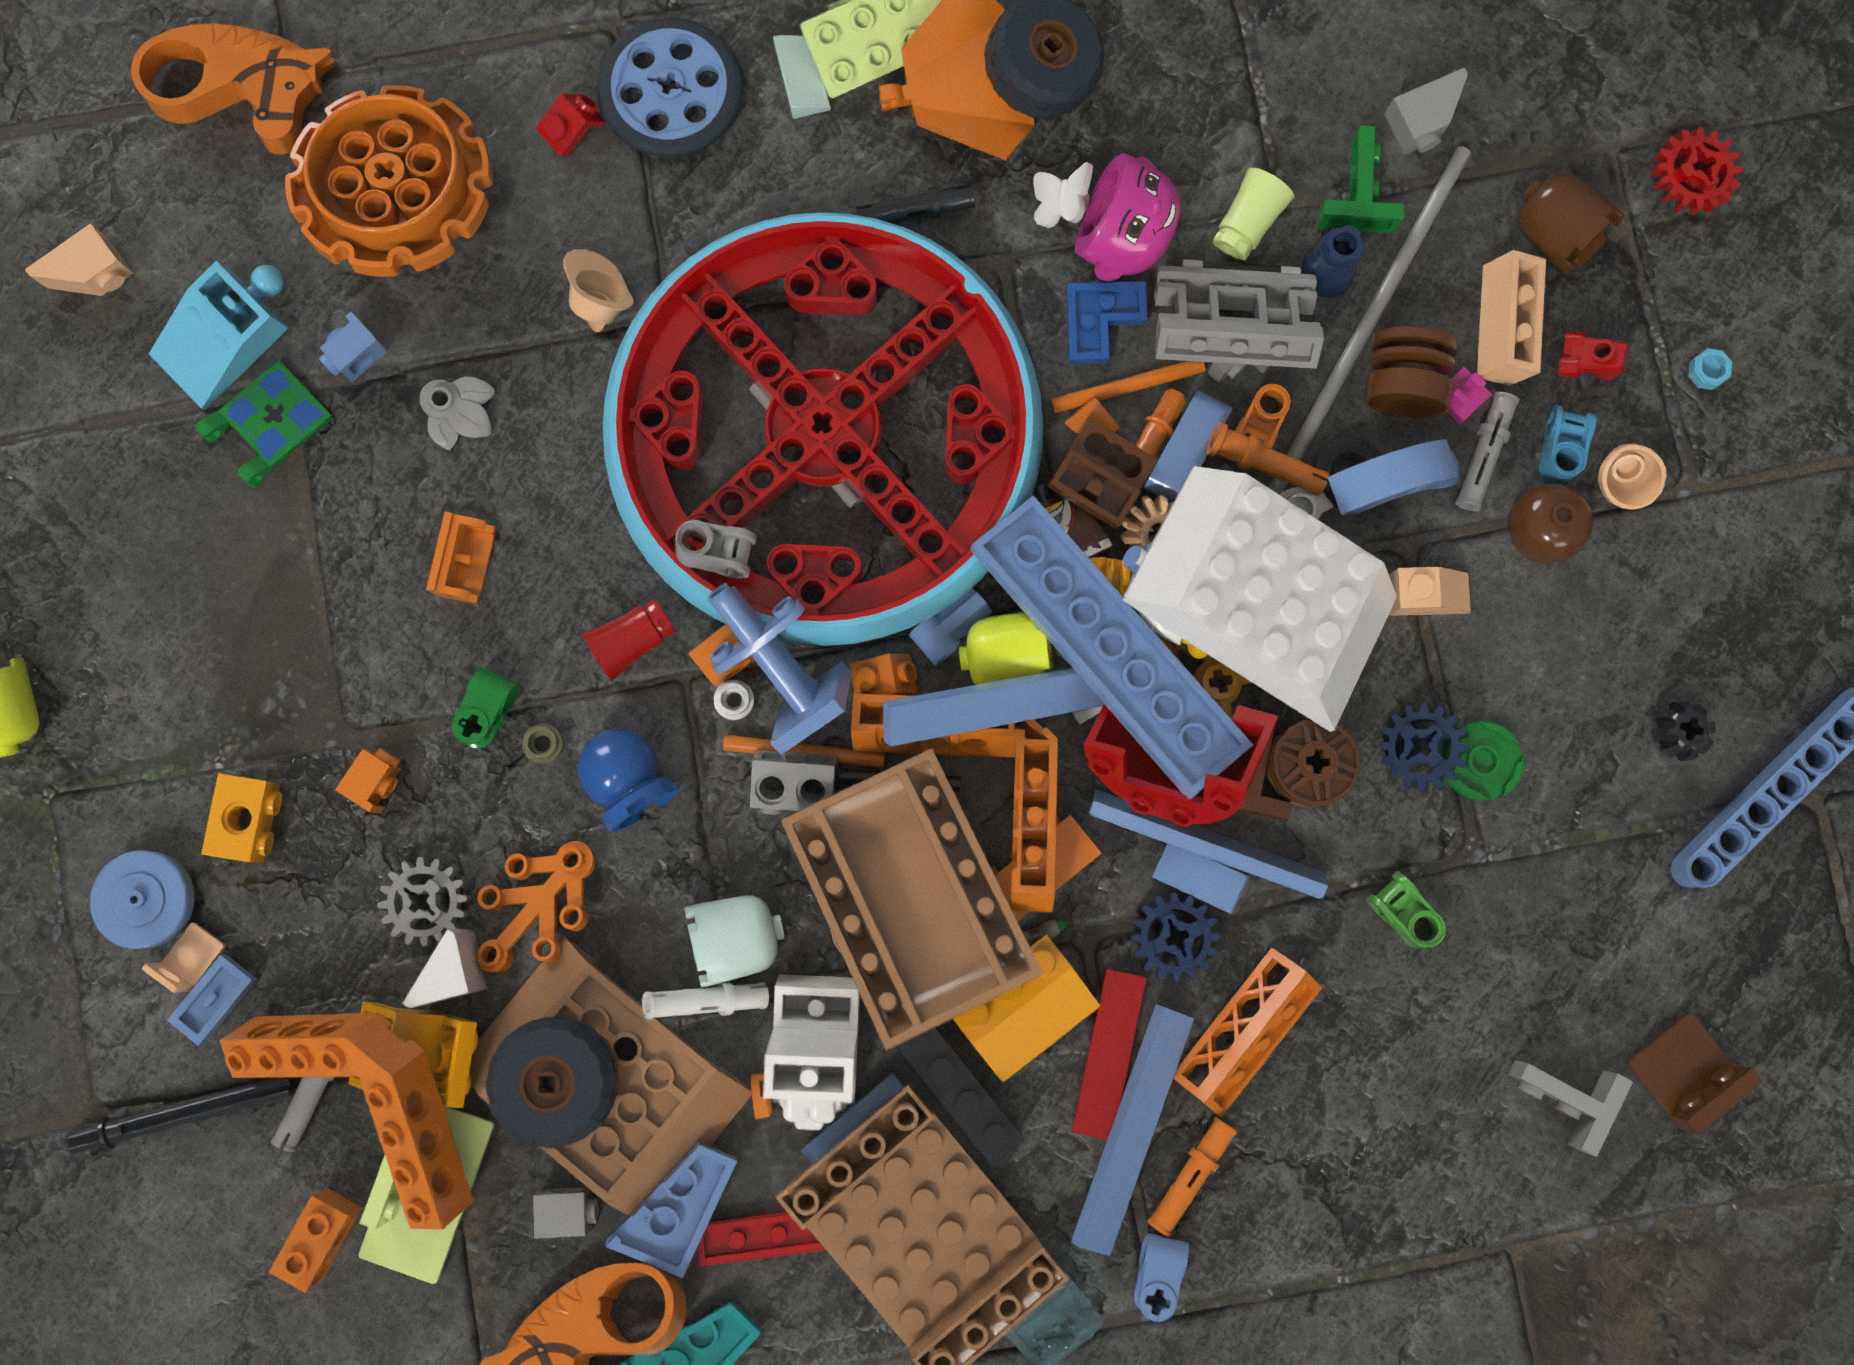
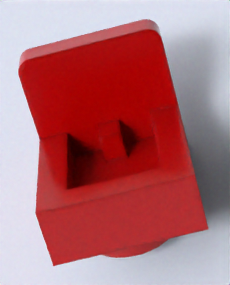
M561 93L535 129L560 156L569 157L591 127L602 128L606 122L598 112V105L589 96L582 93Z

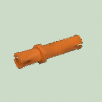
M1214 1118V1122L1197 1148L1192 1146L1188 1152L1191 1157L1170 1186L1151 1218L1147 1220L1153 1228L1163 1235L1170 1237L1172 1230L1193 1201L1210 1172L1216 1173L1220 1166L1217 1163L1233 1137L1238 1133L1235 1129L1219 1118Z

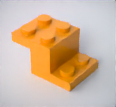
M363 1001L361 1013H380L393 1024L390 1031L403 1042L407 1043L409 1040H413L425 1050L442 1105L463 1108L465 1096L468 1094L471 1086V1076L469 1073L471 1057L478 1044L477 1022L440 1011L394 1008L378 1002ZM359 1076L349 1077L348 1084L363 1090Z

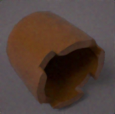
M1561 173L1550 177L1544 183L1539 179L1536 180L1524 192L1522 199L1526 202L1521 208L1518 224L1523 235L1561 272L1569 276L1573 271V263L1580 268L1593 257L1608 241V238L1603 233L1611 223L1616 227L1619 226L1625 215L1577 176L1570 173Z

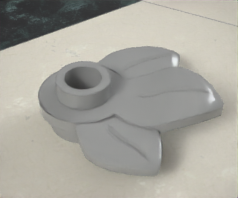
M470 376L461 377L452 383L441 379L428 382L420 392L419 401L422 410L429 416L428 433L432 440L442 448L451 450L458 439V435L470 438L490 436V420L481 405L491 399L495 390L485 381ZM437 392H442L447 396L448 401L443 406H437L433 403L432 396Z

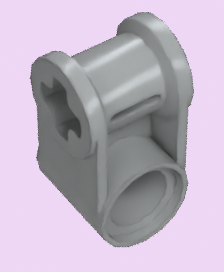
M689 520L684 522L676 532L675 554L677 559L689 568L716 572L730 578L744 579L748 578L750 574V568L747 564L751 546L756 544L757 535L740 527H725L699 520ZM694 537L701 539L705 546L700 550L692 551L687 549L683 542L688 538ZM734 548H738L736 557L733 558Z

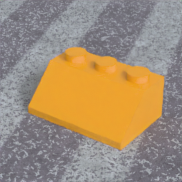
M1047 934L1030 947L1043 973L1042 976L953 1018L1002 1083L1006 1082L1101 1007Z

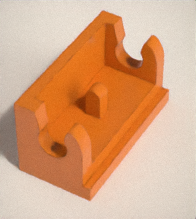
M445 512L426 590L438 597L479 605L497 528L486 524L484 520Z

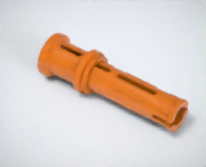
M1223 421L1216 425L1207 444L1206 455L1214 457L1219 455L1237 463V468L1241 470H1249L1252 467L1305 489L1316 496H1319L1327 485V481L1323 480V478L1327 480L1329 472L1262 445V441L1258 436L1251 434L1247 437L1229 429L1228 424Z

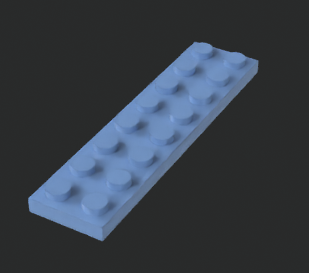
M1034 496L971 545L970 551L1039 630L1045 634L1046 638L1175 786L1189 799L1204 788V779L1207 773L1218 776L1253 746L1251 741L1139 614L1122 600L1123 596Z

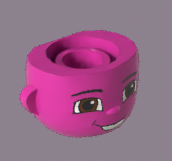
M1124 153L1116 156L1106 167L1093 190L1075 240L1074 252L1087 262L1095 265L1094 272L1096 276L1105 281L1116 280L1121 275H1135L1152 268L1167 250L1178 226L1181 198L1175 184L1169 177L1157 170L1155 165L1145 157L1135 158Z

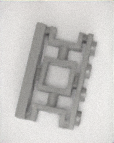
M1159 266L1154 291L1155 306L1175 307V314L1159 313L1156 328V359L1317 369L1324 341V330L1320 322L1300 321L1299 315H1313L1317 300V291H1315L1317 284L1316 276L1313 274ZM1219 309L1254 311V319L1220 317Z

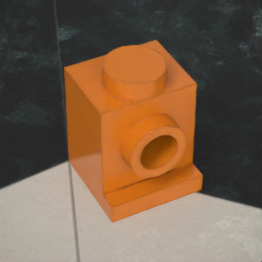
M379 748L376 753L362 749L335 791L366 811L381 814L385 807L379 804L382 798H388L398 784L396 776L401 770L397 765L401 760L382 748Z

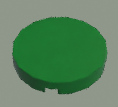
M1491 721L1470 722L1459 727L1458 729L1468 730L1470 735L1462 739L1461 742L1472 747V752L1461 755V759L1469 765L1467 768L1456 767L1454 772L1459 778L1458 781L1455 782L1447 777L1445 778L1449 787L1461 797L1476 802L1495 800L1510 793L1519 783L1525 766L1524 756L1521 755L1520 744L1516 736L1503 725ZM1451 739L1445 746V757L1449 759L1451 754Z

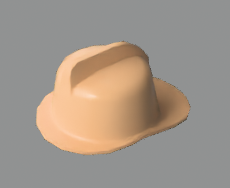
M574 249L566 253L563 259V266L570 282V308L576 315L586 320L593 331L600 332L605 324L615 322L622 310L632 307L634 303L632 295L628 291L617 267L607 258L585 249Z

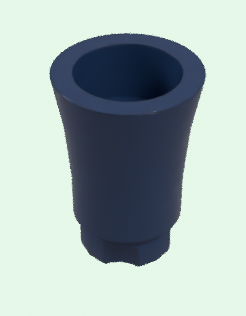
M1345 225L1342 228H1333L1324 235L1318 246L1305 256L1301 266V274H1313L1316 276L1317 284L1315 291H1317V295L1336 297L1351 287L1355 279L1356 268L1364 253L1365 244L1361 240V232L1350 225Z

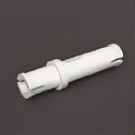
M730 982L719 983L717 987L662 992L649 991L643 995L642 1009L643 1014H646V1019L719 1012L720 1015L726 1016L732 1015L735 1010L767 1008L769 992L764 982L745 985H732Z

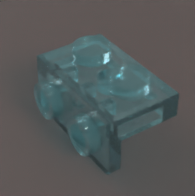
M1064 1269L1063 1271L1069 1280L1005 1334L1029 1360L1031 1365H1060L1067 1356L1086 1340H1089L1105 1324L1104 1319L1092 1301Z

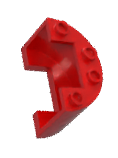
M1105 704L1084 742V750L1090 770L1111 791L1128 802L1135 812L1143 815L1151 814L1170 820L1183 827H1188L1192 824L1213 823L1230 817L1243 804L1276 727L1278 716L1238 705L1232 721L1251 741L1253 746L1218 776L1207 773L1204 779V788L1191 799L1175 786Z

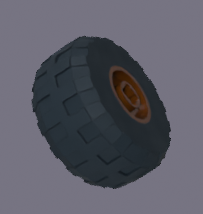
M1018 0L1001 14L989 34L984 52L987 77L990 79L997 95L1014 110L1037 119L1059 118L1061 115L1069 114L1078 108L1092 93L1099 81L1104 68L1103 62L1105 58L1101 34L1097 26L1089 18V15L1070 0Z
M561 1016L544 1017L532 1020L518 1027L499 1044L488 1066L486 1093L493 1117L497 1119L502 1126L501 1128L508 1135L531 1147L559 1148L586 1138L605 1121L618 1095L619 1068L610 1048L611 1046L604 1037L594 1030L595 1028L573 1018Z

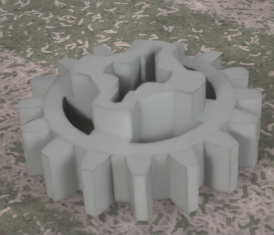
M418 857L416 867L410 861H404L401 863L402 874L396 871L388 873L393 884L380 887V891L387 894L388 897L386 901H381L377 904L378 908L388 909L389 914L381 920L382 924H395L390 935L400 937L406 933L405 944L414 945L420 937V943L424 947L432 945L433 936L440 942L447 929H461L456 919L469 916L467 911L461 909V905L471 901V896L461 895L460 889L464 888L468 883L462 879L454 880L458 871L456 867L450 866L443 871L444 860L434 859L431 866H429L427 857ZM422 874L435 876L433 879H429L425 885H421L418 881L413 880L414 877ZM447 892H449L450 895L449 909L446 907ZM419 894L430 895L427 898L430 909H420L423 902L419 898ZM400 895L402 896V901H403V910H402V911L400 910V904H399ZM426 918L430 922L437 924L435 927L426 930L415 927Z

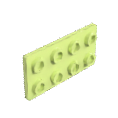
M839 0L828 5V11L800 24L801 31L828 96L835 98L902 67L901 48L942 0Z
M443 1106L471 1190L491 1137L494 1122L453 1107ZM384 1156L360 1224L368 1226L359 1251V1258L435 1284L441 1276L463 1212L443 1230L410 1229L386 1156Z

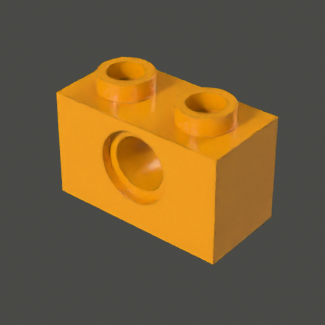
M218 773L201 854L250 863H264L265 856L270 854L274 843V835L271 832L273 817L279 813L282 804V794L279 792L280 784ZM248 809L252 820L250 825L243 830L239 824V817L244 810Z

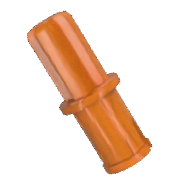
M1172 388L1165 391L1152 416L1145 418V428L1135 444L1137 447L1156 457L1166 437L1169 438L1173 435L1174 430L1172 426L1186 403L1183 393Z

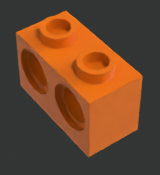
M328 1188L311 1195L269 1273L304 1293L321 1284L363 1208Z

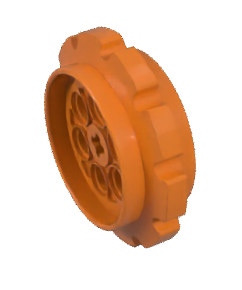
M386 85L381 88V92L378 95L367 96L364 90L346 95L325 108L327 117L320 124L308 123L297 138L290 153V158L297 170L288 173L285 177V190L289 209L298 223H304L301 226V231L318 253L334 264H339L343 260L348 259L356 273L375 277H395L399 274L400 267L406 264L412 265L417 272L431 268L455 253L452 244L456 238H471L487 213L489 203L482 190L493 185V171L483 139L475 137L476 130L471 119L458 106L443 97L435 102H429L425 91L421 88ZM428 167H433L428 171H424ZM356 189L354 192L347 194L348 191ZM423 201L420 205L412 207L415 203ZM384 213L380 217L374 218L377 214Z

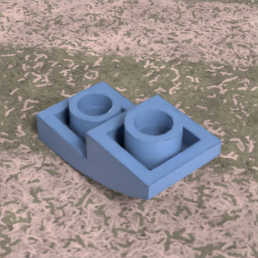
M1168 843L1152 876L1230 914H1233L1249 879V876L1217 861Z

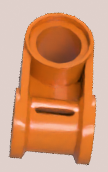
M1274 383L1261 387L1250 402L1244 417L1242 416L1235 431L1247 437L1251 434L1256 435L1262 441V445L1272 449L1279 434L1278 430L1290 407V395L1287 390L1281 385ZM1263 398L1275 400L1279 411L1274 414L1265 412L1260 405V400Z

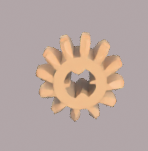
M1158 495L1154 502L1150 497L1142 496L1141 508L1132 505L1129 510L1133 514L1132 518H1125L1121 524L1124 528L1128 529L1120 535L1121 540L1125 544H1130L1128 549L1135 545L1143 548L1145 545L1152 544L1160 528L1155 527L1157 532L1150 535L1149 531L1154 532L1151 527L1156 523H1159L1161 527L1174 502L1168 503V499L1164 495Z

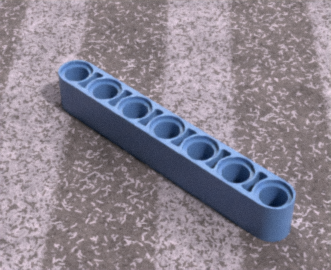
M1854 687L1843 691L1674 858L1670 870L1676 883L1686 888H1706L1719 883L1854 749ZM1835 722L1839 723L1842 727L1841 738H1838L1834 732ZM1807 749L1811 750L1814 755L1815 761L1813 766H1810L1806 761ZM1779 777H1782L1786 782L1787 789L1784 795L1780 793L1777 787ZM1751 804L1755 805L1758 809L1759 816L1756 823L1749 817L1748 811ZM1723 831L1728 834L1731 841L1727 851L1720 844V836ZM1695 859L1702 866V875L1699 879H1696L1691 871V866Z

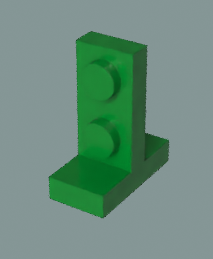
M1360 125L1351 140L1349 201L1325 199L1317 213L1316 229L1342 228L1345 225H1350L1359 231L1395 233L1403 221L1404 204L1377 202L1379 179H1373L1374 166L1378 165L1380 159L1381 144L1380 141H1375V126Z

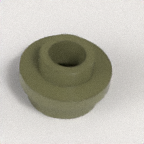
M545 723L536 724L525 732L522 739V749L526 757L535 763H551L562 752L563 738L554 726ZM542 737H548L550 740V746L546 751H539L537 748V742Z

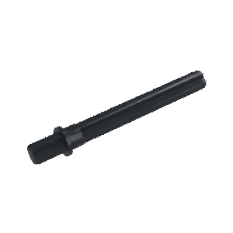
M272 1077L127 1117L122 1116L110 1119L107 1116L102 1117L97 1125L68 1132L65 1136L67 1150L71 1154L98 1147L111 1150L115 1148L116 1144L129 1141L131 1138L288 1097L295 1092L293 1078Z

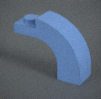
M1442 439L1417 444L1370 459L1328 477L1340 514L1348 515L1361 513L1390 500L1418 491L1453 486L1460 483V475L1458 473L1460 468L1457 457L1450 450L1447 440Z

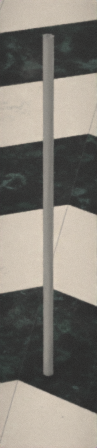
M1458 146L1286 453L1287 456L1301 461L1470 157L1471 151L1468 148ZM1273 477L1268 488L1280 495L1285 490L1288 482ZM1183 643L1180 650L1192 656L1188 651L1187 644Z

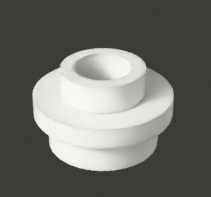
M728 680L717 688L714 694V706L722 717L729 720H740L752 711L754 694L746 683L740 680ZM734 693L740 694L742 697L741 704L735 708L728 706V697Z

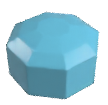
M1707 348L1690 361L1688 376L1698 388L1713 390L1731 377L1732 361L1723 350Z

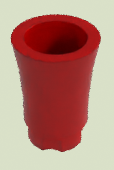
M653 599L642 606V608L638 605L626 614L603 626L580 635L612 682L627 667L663 643L662 639L672 635L675 630L660 605Z

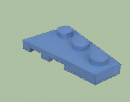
M697 1141L607 1238L605 1247L683 1278L737 1163L736 1157Z

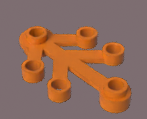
M571 841L564 844L557 854L553 856L528 858L522 854H513L505 862V872L510 877L516 880H525L531 874H553L544 885L500 889L494 885H487L479 891L477 898L479 905L492 912L499 911L504 906L526 904L496 940H488L480 946L477 953V962L481 969L492 974L507 972L514 962L512 947L538 917L539 938L533 943L532 954L537 960L544 963H552L558 959L561 947L557 941V895L565 886L567 888V906L560 912L559 920L561 925L571 931H580L588 922V914L584 910V879L593 872L595 867V855L588 845L580 841ZM577 854V864L573 867H569L568 863L570 858L573 855ZM523 861L524 867L522 871L516 874L514 871L516 863ZM492 892H496L495 902L489 905L487 901L488 896ZM574 911H577L579 914L578 921L570 925L569 916ZM550 943L551 952L543 957L542 948L545 944ZM492 949H495L496 958L489 963L488 955Z

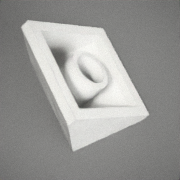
M447 929L402 1004L412 1008L487 990L484 970L480 968L477 962L479 949L475 933L469 929Z

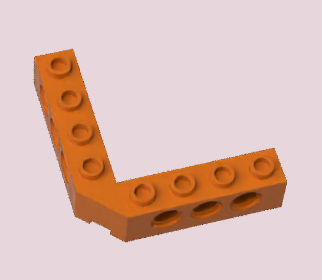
M853 694L851 719L853 752L921 754L932 748L935 755L1015 758L1010 908L1012 911L1053 913L1055 897L1058 738L1048 728H1042L1032 719L889 746L884 741L883 702L912 696Z
M380 1013L255 1016L219 1040L232 1078L359 1076L365 1099L410 1229L443 1230L474 1202L425 1050L413 1040H409L407 1043L403 1042L390 1031L393 1024Z

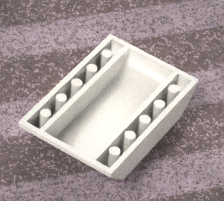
M1194 466L1122 600L1332 732L1339 722L1397 595L1384 562L1248 474Z

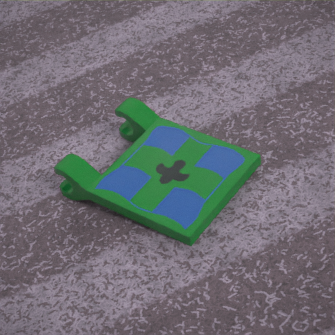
M279 360L221 409L201 419L196 424V429L210 443L219 440L230 425L245 439L259 456L244 463L238 469V474L253 488L260 485L275 466L333 419V417Z

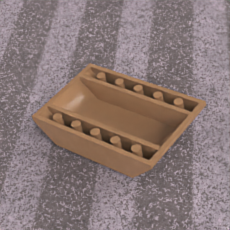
M932 748L781 820L886 1051L1043 975Z

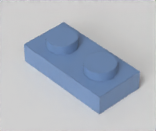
M221 954L167 1021L197 1046L205 1045L258 979L227 954Z

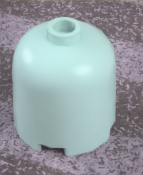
M743 895L684 907L686 919L693 917L695 919V923L687 925L697 970H706V974L699 976L701 988L762 972L774 963L778 953L777 941L785 939L780 915L771 916L767 904L761 898L753 895Z

